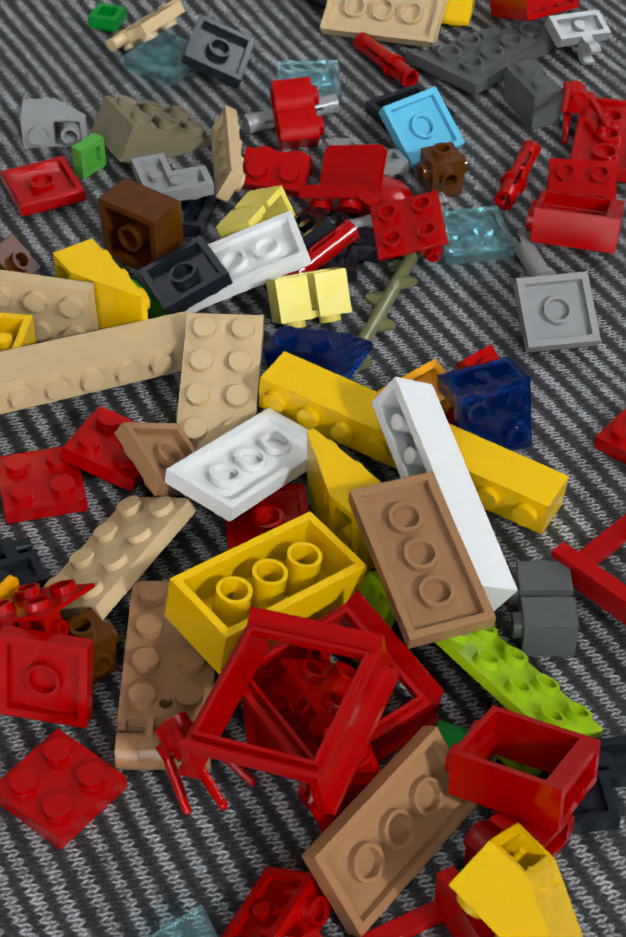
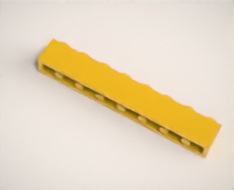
M285 351L260 377L259 407L265 410L271 408L306 429L314 428L323 436L341 445H345L397 469L371 403L379 392ZM449 424L484 509L542 535L563 503L569 476Z

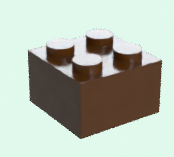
M124 178L98 198L103 248L108 250L113 260L139 270L184 244L180 200L127 178Z

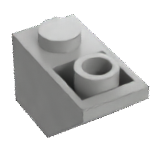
M55 98L22 100L20 124L24 148L68 147L88 137L86 114Z

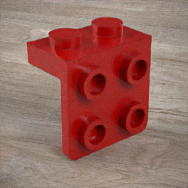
M382 144L328 146L324 154L319 184L300 185L298 198L308 204L311 209L322 214L330 212L353 214L370 212L371 206L379 204L387 149Z

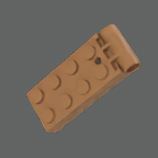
M136 581L132 586L117 715L118 732L115 739V767L117 770H166L162 758L155 749L160 744L154 734L155 729L169 718L183 711H186L194 722L217 681V672L164 616L169 581ZM174 756V760L178 769L181 762H178ZM209 758L205 765L207 770H212V758Z

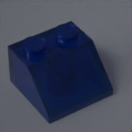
M280 326L262 350L268 368L285 351L350 379L373 349L371 341L346 332Z

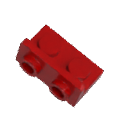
M267 866L221 937H300L315 929H318L320 932L333 908L312 873Z

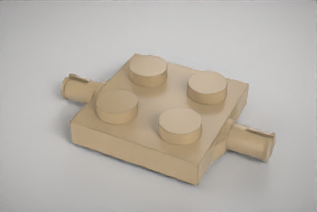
M171 0L165 5H160L157 11L142 17L105 40L107 48L114 52L118 48L123 47L124 51H127L140 43L139 39L142 43H145L158 36V28L164 31L178 23L176 17L185 12L180 0Z

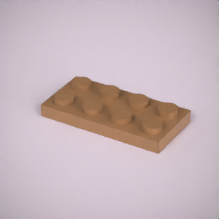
M432 471L349 490L348 502L408 649L494 627L496 621L495 613Z
M423 726L301 855L349 935L362 937L478 805L448 794L449 772L445 771V760L449 748L437 726Z

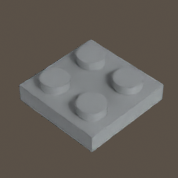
M588 271L515 279L513 287L525 353L597 346L600 343L601 337Z

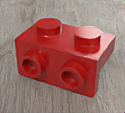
M268 146L246 147L242 165L245 181L241 189L257 190L282 185L286 195L298 197L300 185H307L309 175L312 176L314 174L315 168L311 155H307L299 150H291L289 152L275 151Z

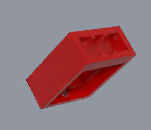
M489 0L492 17L531 21L579 7L578 0Z
M542 190L539 199H533L531 208L528 209L526 229L531 230L530 242L615 254L620 236L625 201Z
M493 705L479 721L475 720L472 723L467 735L458 744L454 743L450 747L445 760V771L449 772L448 794L559 832L597 781L601 740ZM495 755L551 774L545 780L492 762L491 760Z

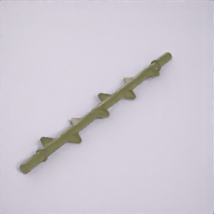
M422 251L407 254L402 258L393 260V262H388V268L395 272L385 290L365 295V300L373 305L374 309L360 334L342 341V347L350 351L339 368L338 375L351 380L356 371L372 366V360L364 357L377 332L394 331L396 329V323L386 316L400 291L417 284V278L410 276V273L418 259L423 256Z

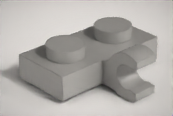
M598 9L548 16L544 23L557 48L572 45L578 46V58L582 65L594 64L595 61L592 55L601 53V47L598 42L607 40L611 34Z

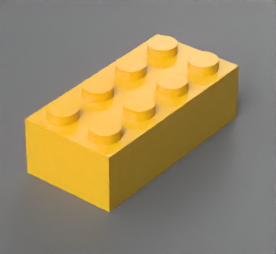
M309 511L169 579L164 616L220 675L247 626L250 606L317 620L345 604L357 590L361 592L367 565ZM267 639L269 647L278 643V641Z

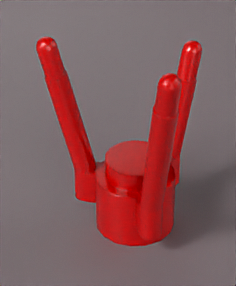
M580 81L563 82L561 102L563 145L568 143L570 115L581 113L588 104H590L604 127H610V122L595 100L594 92H587L585 85Z
M186 711L180 712L166 720L155 729L154 734L160 742L155 749L165 764L182 813L189 815L191 807L174 760L175 756L178 762L183 761L178 742L181 738L185 739L193 724ZM224 762L249 786L256 784V779L244 766ZM204 767L199 779L219 809L226 810L228 807L227 801L206 767Z

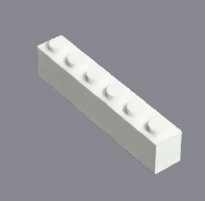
M394 377L371 403L401 478L430 471L433 472L491 607L495 611L516 593L518 589L432 384Z

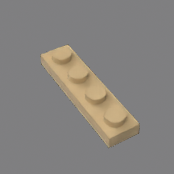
M227 105L224 106L210 130L215 195L226 202L229 201L234 191H240L245 181L242 166L244 157L241 156L242 141L239 137L240 124H238L237 110Z

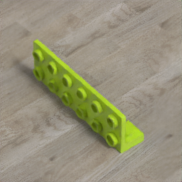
M368 571L360 593L391 628L396 619L377 571ZM495 626L435 642L506 709L592 738H598L602 733L603 728L592 719V713L585 706L573 702L560 691V685L556 680L540 673L528 662L529 658L523 651L510 646L497 635L498 630ZM496 755L509 768L536 777H540L543 771Z

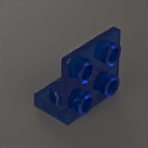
M510 356L437 375L438 390L454 407L456 427L511 451L529 447L532 444L531 377Z

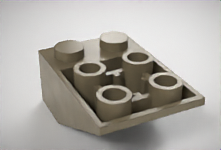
M119 95L118 98L104 96L92 127L93 133L104 137L105 146L119 162L131 163V158L164 153L166 159H170L212 145L211 137L204 131L205 128L195 122L189 116V111L177 105H173L171 108L163 107L151 100H146L145 103L136 102L125 95Z

